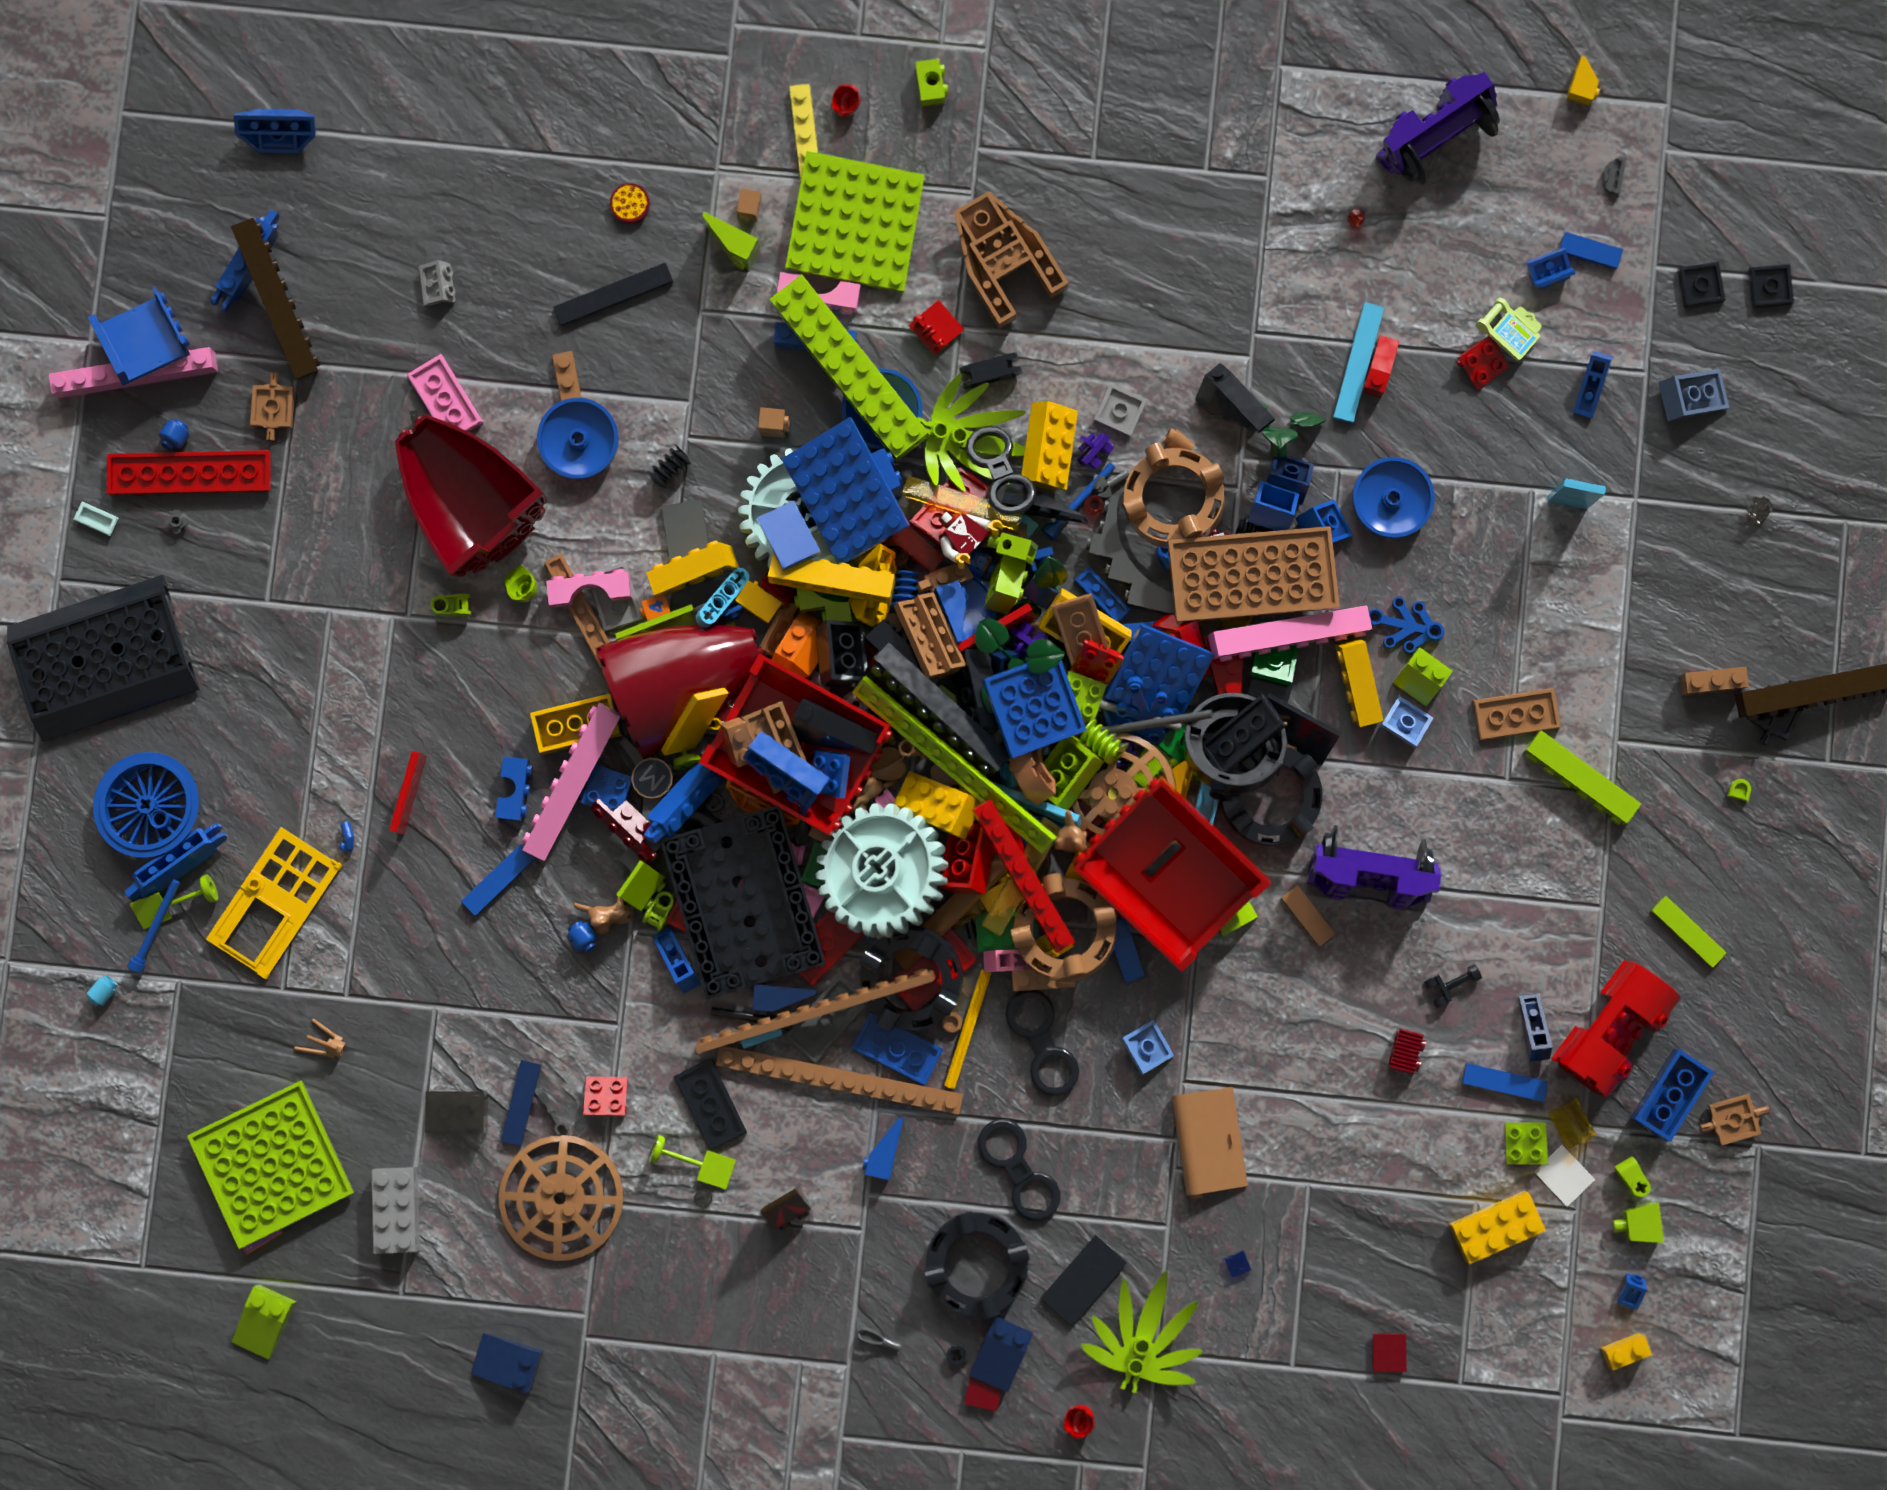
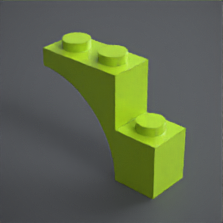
M796 588L798 596H794L796 609L800 608L801 613L825 609V612H822L823 622L826 620L853 622L849 602H833L822 598L812 590Z

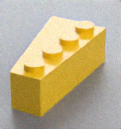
M713 541L706 544L704 549L699 550L697 548L689 551L685 557L677 556L670 559L668 564H657L651 567L652 570L646 572L654 596H659L686 588V583H689V585L701 583L705 580V576L717 577L723 575V570L728 568L735 570L739 568L731 545Z
M1355 638L1335 643L1337 659L1342 671L1341 677L1347 689L1345 692L1346 698L1352 708V711H1350L1352 722H1356L1357 726L1363 727L1384 721L1366 642Z

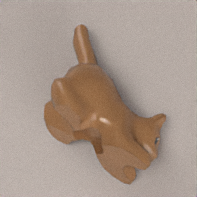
M870 776L868 780L864 779L861 787H863L861 794L858 798L854 797L851 805H853L851 812L855 813L856 809L860 807L866 810V805L871 799L877 797L882 790L897 785L898 781L882 783L875 776Z
M1067 810L1065 812L1066 825L1058 832L1054 847L1057 850H1064L1066 853H1084L1087 849L1086 831L1082 832L1075 826L1071 812Z
M620 897L617 898V902L613 906L590 907L578 903L573 904L577 910L587 912L592 928L598 934L609 932V928L613 923L625 924L633 920V917L630 915V906L622 901Z

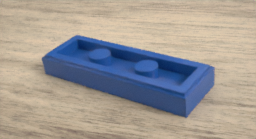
M1568 232L1564 233L1559 248H1565L1569 256L1615 270L1619 266L1623 252L1621 248Z
M1090 567L1074 580L1086 594L1092 593L1093 598L1098 601L1101 610L1115 621L1120 622L1131 612V609Z

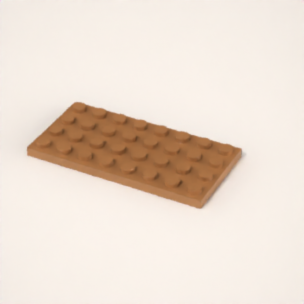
M1331 526L1167 541L1176 623L1340 608Z

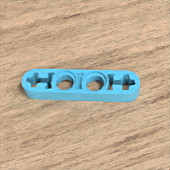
M739 567L733 570L698 611L696 621L701 627H710L743 589L749 580V574L744 568ZM738 575H739V576H741V579H740V581L736 584V583H734L733 581H734V580L738 577ZM725 586L731 588L732 595L725 593ZM713 600L720 601L722 608H716ZM710 611L712 614L705 620V615Z

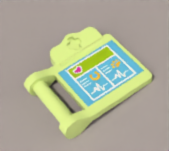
M1498 298L1490 312L1476 323V327L1479 331L1489 335L1516 361H1519L1540 337L1538 332L1541 329V324L1536 320L1534 314L1527 312L1522 307L1513 311L1506 300ZM1500 311L1505 313L1506 315L1492 329L1490 326L1492 320Z

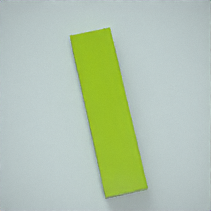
M1664 896L1651 910L1657 918L1711 968L1727 953L1667 896Z

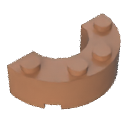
M1053 743L1020 756L1009 758V769L1022 788L1024 797L1027 800H1031L1036 806L1056 794L1055 779L1050 775L1042 760L1043 756L1052 752Z

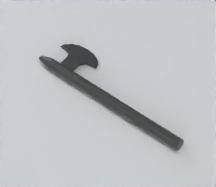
M1212 710L1106 726L1102 728L1101 732L1106 729L1109 730L1107 737L1113 734L1115 736L1113 742L1117 740V733L1213 718ZM1120 743L1119 747H1121L1122 745H1126L1128 747L1129 743Z

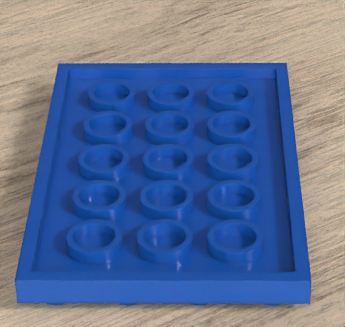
M847 418L781 459L838 565L839 563L852 561L910 526L852 418Z

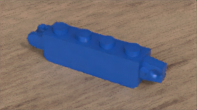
M271 209L265 218L261 217L255 220V222L260 221L264 230L261 236L263 241L268 240L270 247L273 246L278 237V232L276 231L278 225L276 223L280 218V215ZM238 248L216 284L217 290L211 299L210 304L215 306L224 294L227 295L221 307V310L224 312L229 310L234 300H240L252 280L240 248Z
M700 763L694 764L648 814L651 825L644 834L646 840L656 843L664 836L671 838L722 782L720 779L722 775Z
M216 823L205 830L201 828L195 829L175 848L158 855L135 871L133 874L135 880L133 885L124 891L127 897L134 902L141 897L160 893L170 886L173 879L178 880L218 852L217 847L228 839L226 833H219L222 830L221 825Z

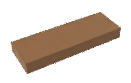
M1298 885L1281 897L1318 947L1335 935V932Z

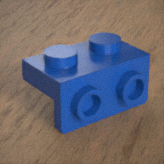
M1565 248L1526 262L1532 285L1540 289L1548 288L1552 285L1551 283L1556 281H1566L1570 279V276L1576 274L1575 270L1570 267Z

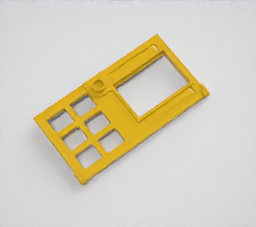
M280 827L206 940L253 969L258 975L267 980L343 865L325 856ZM283 839L295 846L286 862L274 855ZM300 850L312 857L303 872L291 866ZM270 859L282 866L273 881L261 875ZM317 861L329 868L320 883L308 877ZM287 870L299 877L290 892L278 885ZM304 881L316 888L307 903L295 896ZM258 898L285 917L255 962H253L225 943L254 899Z

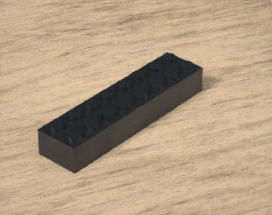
M890 643L873 658L861 674L863 677L867 676L987 779L990 780L1010 758L1007 750Z

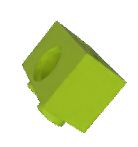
M939 59L915 62L921 107L945 104L948 88L947 84H943L942 77H946L944 65H940ZM930 79H934L938 82L934 86H930L927 84V82Z

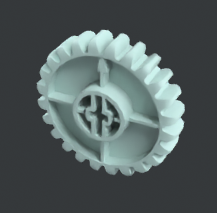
M790 448L786 449L785 456L793 451ZM775 454L770 456L772 467L768 468L764 464L757 466L760 478L755 476L747 478L748 485L752 491H742L740 497L749 505H743L738 508L740 517L747 519L739 526L742 533L750 534L746 538L745 543L748 548L758 547L755 552V557L758 561L769 557L768 568H770L774 552L757 521V517L784 506L797 498L798 502H795L798 510L802 513L803 508H807L803 499L800 498L801 495L784 463ZM810 512L809 514L806 513V517L803 519L821 551L820 555L811 558V560L819 561L824 559L832 564H837Z
M876 803L871 805L870 812L868 813V811L860 807L855 811V820L847 815L842 818L844 828L842 830L839 829L836 834L832 833L833 841L823 840L821 846L828 852L827 855L817 857V862L825 867L824 870L816 873V879L826 884L819 888V895L829 898L825 903V907L828 911L836 913L835 919L841 924H848V928L856 933L863 931L869 937H876L880 933L888 938L892 936L895 928L904 934L908 932V921L919 926L922 924L920 915L922 911L930 915L934 912L933 906L929 903L931 899L936 901L942 899L943 895L936 888L937 886L947 884V878L939 874V871L948 868V862L939 858L945 852V846L935 842L939 836L938 832L933 828H928V823L925 822L926 819L922 816L914 817V812L909 808L900 810L895 804H888L884 809Z

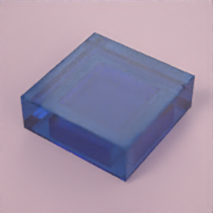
M1244 1250L1224 1257L1232 1278L1251 1270Z

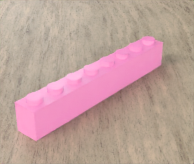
M210 347L188 350L189 356L125 386L120 382L111 363L50 373L51 393L60 399L218 372L216 353Z
M1366 605L1217 631L1208 635L1211 652L1215 655L1213 660L1220 659V662L1232 660V656L1237 655L1240 658L1252 656L1251 653L1258 652L1259 655L1271 653V649H1278V652L1289 650L1290 646L1297 645V648L1309 646L1311 642H1316V645L1328 643V639L1335 638V641H1342L1351 635H1354V638L1366 636V632L1372 630V625Z
M598 703L597 707L592 706L587 716L591 719L587 725H582L578 733L581 736L578 743L573 742L568 752L572 754L569 761H563L559 769L562 772L559 780L556 778L553 780L549 788L553 790L550 797L545 796L540 805L543 808L541 814L535 815L531 823L534 826L531 833L526 832L521 842L524 844L523 851L545 861L621 715L619 712L601 703Z

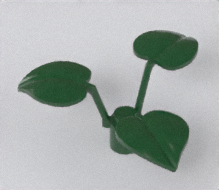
M1260 402L1268 410V406ZM1298 412L1290 417V420L1293 422L1290 428H1270V425L1263 430V436L1271 443V456L1284 457L1287 455V444L1294 441L1298 436L1297 432L1293 430L1294 427L1312 428L1326 422V419L1314 413Z
M1047 556L1042 566L1036 571L1033 579L1038 587H1050L1059 592L1058 586L1066 582L1068 573L1060 562ZM1025 598L1018 601L1007 615L1029 604L1037 620L1042 610L1038 604ZM1093 598L1096 608L1100 611L1101 608L1098 604V601L1095 598Z
M993 619L981 620L975 634V643L980 651L991 654L999 649L1009 659L1008 670L1028 663V668L1031 672L1035 674L1046 673L1054 668L1065 655L1052 642L1038 639L1029 645L1027 649L1029 657L1025 658L1024 662L1018 658H1013L1001 647L1009 641L1007 628L1002 623ZM983 685V703L986 709L991 714H994Z

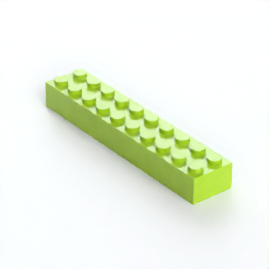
M802 274L770 298L773 308L887 451L891 453L896 462L929 437L928 431Z

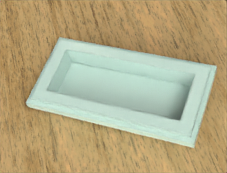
M81 502L73 520L111 536L119 518Z

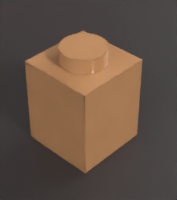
M741 188L736 211L737 216L741 220L746 222L758 221L762 201L761 192Z

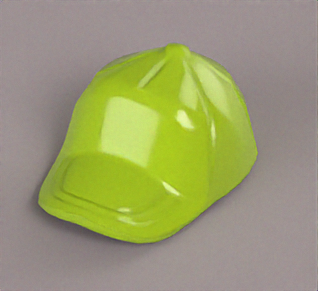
M516 566L505 576L504 582L507 593L512 600L529 602L536 596L537 582L524 566Z

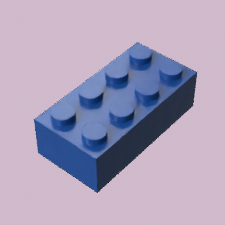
M1673 1049L1630 1119L1663 1141L1671 1142L1711 1079L1714 1071L1682 1050Z

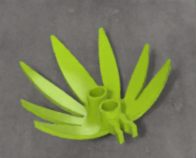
M960 373L951 380L940 394L933 408L930 421L926 422L920 417H917V419L924 427L928 428L926 430L929 437L925 442L924 461L932 484L937 486L939 481L938 456L940 465L947 477L963 492L966 490L947 451L973 472L993 481L987 468H980L972 464L966 456V451L960 449V447L965 448L967 439L974 432L967 431L965 428H980L1001 424L1025 415L1026 411H990L955 420L954 417L972 405L989 386V383H984L970 390L947 410L960 385L962 378ZM985 436L975 443L973 450L983 454L1000 456L1004 451L1005 443L996 436ZM1013 442L1014 447L1011 456H1024L1025 446Z
M1167 1271L1161 1274L1146 1299L1140 1314L1135 1337H1133V1309L1130 1291L1126 1279H1122L1119 1293V1324L1124 1347L1120 1346L1112 1331L1099 1318L1094 1315L1091 1317L1099 1337L1114 1355L1101 1347L1091 1344H1082L1081 1348L1099 1363L1114 1370L1125 1372V1380L1121 1383V1389L1125 1390L1126 1384L1130 1382L1132 1375H1134L1132 1380L1133 1393L1137 1391L1136 1383L1140 1377L1167 1385L1196 1383L1195 1379L1183 1373L1160 1369L1186 1363L1203 1353L1201 1349L1179 1350L1168 1353L1160 1358H1156V1355L1167 1347L1181 1332L1198 1305L1197 1301L1192 1302L1177 1313L1163 1328L1155 1342L1152 1343L1164 1308L1168 1281Z

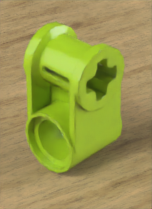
M470 594L436 596L430 604L432 611L439 617L471 615L468 607ZM445 602V609L443 611H437V603Z
M671 892L659 893L647 910L642 922L653 925L657 928V931L661 932L676 902L674 894ZM664 895H668L671 899L670 905L667 907L661 904V898Z
M1632 1156L1614 1167L1617 1175L1632 1195L1644 1197L1649 1194L1651 1190L1650 1183ZM1637 1183L1644 1185L1641 1188L1642 1192L1635 1190L1638 1187Z

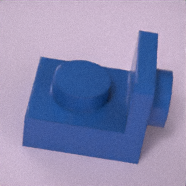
M1052 546L1037 550L1033 565L1026 564L1027 570H1031L1033 575L1037 571L1036 561L1042 564L1047 556L1053 557Z
M716 600L719 605L718 608H722L720 601ZM730 603L722 613L724 620L729 619L731 621L740 617V613L743 612L742 606L738 605L729 609L732 606Z
M1626 1273L1625 1284L1617 1298V1303L1638 1310L1647 1291L1646 1280L1637 1274L1631 1275Z

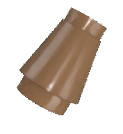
M1170 428L1163 439L1166 446L1170 448L1192 450L1194 444L1178 429Z

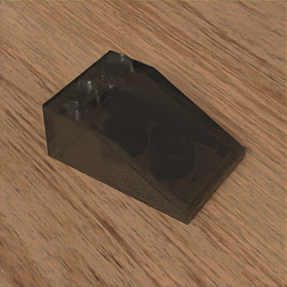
M426 1091L425 1133H487L488 1091Z

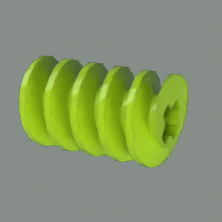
M1092 720L1086 726L1087 731L1082 732L1080 740L1082 743H1086L1088 748H1092L1093 752L1098 754L1101 759H1104L1107 764H1111L1123 755L1127 746L1122 745L1119 747L1121 741L1118 739L1113 742L1115 736L1112 734L1107 737L1109 730L1106 729L1101 732L1103 725L1099 724L1095 727L1097 720Z

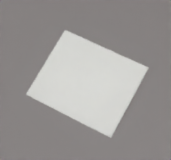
M1563 1145L1548 1158V1164H1541L1534 1171L1567 1207L1595 1181L1591 1174Z

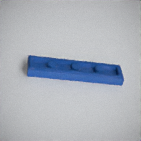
M522 844L511 852L461 901L475 916L535 860L531 854L522 850L524 847Z
M1466 1063L1462 1084L1544 1102L1548 1081Z

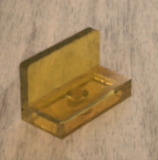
M1577 1098L1548 1113L1567 1149L1583 1144L1596 1135Z

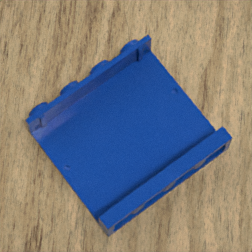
M155 286L152 287L154 299L102 323L99 322L95 314L88 317L123 386L190 355L187 349L190 346L185 334L180 335V332L183 330L177 320L173 322L172 318L175 315L170 306H165L168 302L163 292L158 293Z

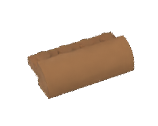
M934 592L918 595L912 600L898 602L894 605L920 667L928 679L947 677L966 666Z
M782 701L741 717L747 723L752 742L759 732L762 731L806 761ZM765 775L772 794L783 791L780 788L775 789L771 785L769 777Z

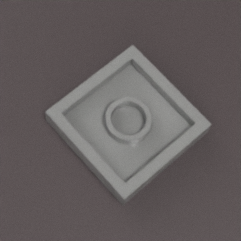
M1110 383L1094 421L1131 437L1147 399Z

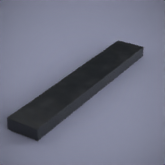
M665 262L553 307L560 325L564 326L671 284L673 279Z

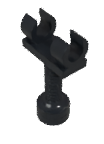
M1476 964L1467 967L1468 971L1448 981V983H1443L1440 975L1424 981L1427 989L1438 984L1443 993V996L1433 1000L1436 1007L1452 1001L1448 993L1450 988L1452 989L1463 984L1465 981L1473 980L1476 982L1482 979Z

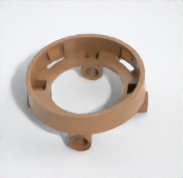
M1161 443L1150 445L1145 449L1146 457L1133 468L1125 484L1123 506L1132 528L1145 541L1167 549L1168 540L1208 537L1219 524L1225 506L1224 476L1219 464H1212L1204 456L1188 449H1164ZM1169 467H1181L1192 471L1200 478L1206 491V498L1201 511L1196 516L1188 515L1182 518L1177 525L1164 524L1155 520L1146 511L1142 498L1144 487L1150 477L1156 472ZM1215 500L1219 501L1220 508L1216 507L1212 516L1213 519L1208 518L1212 512ZM1149 528L1158 533L1168 535L1167 540L1154 534L1153 536L1148 534Z
M1059 873L1043 877V884L1041 885L1051 901L1059 898L1076 899L1088 906L1093 912L1097 923L1095 940L1091 947L1082 955L1068 956L1063 960L1048 956L1035 942L1033 935L1035 917L1026 901L1023 900L1016 913L1014 929H1011L1015 948H1018L1025 963L1035 973L1046 979L1056 982H1075L1086 979L1098 972L1113 953L1117 939V920L1114 908L1086 882L1076 879H1062ZM1106 940L1110 943L1109 949L1105 947L1104 951L1100 955L1101 960L1099 961L1095 959V957L1100 952ZM1036 958L1042 964L1052 968L1051 972L1048 974V970L1039 964L1035 967L1032 963L1033 960Z

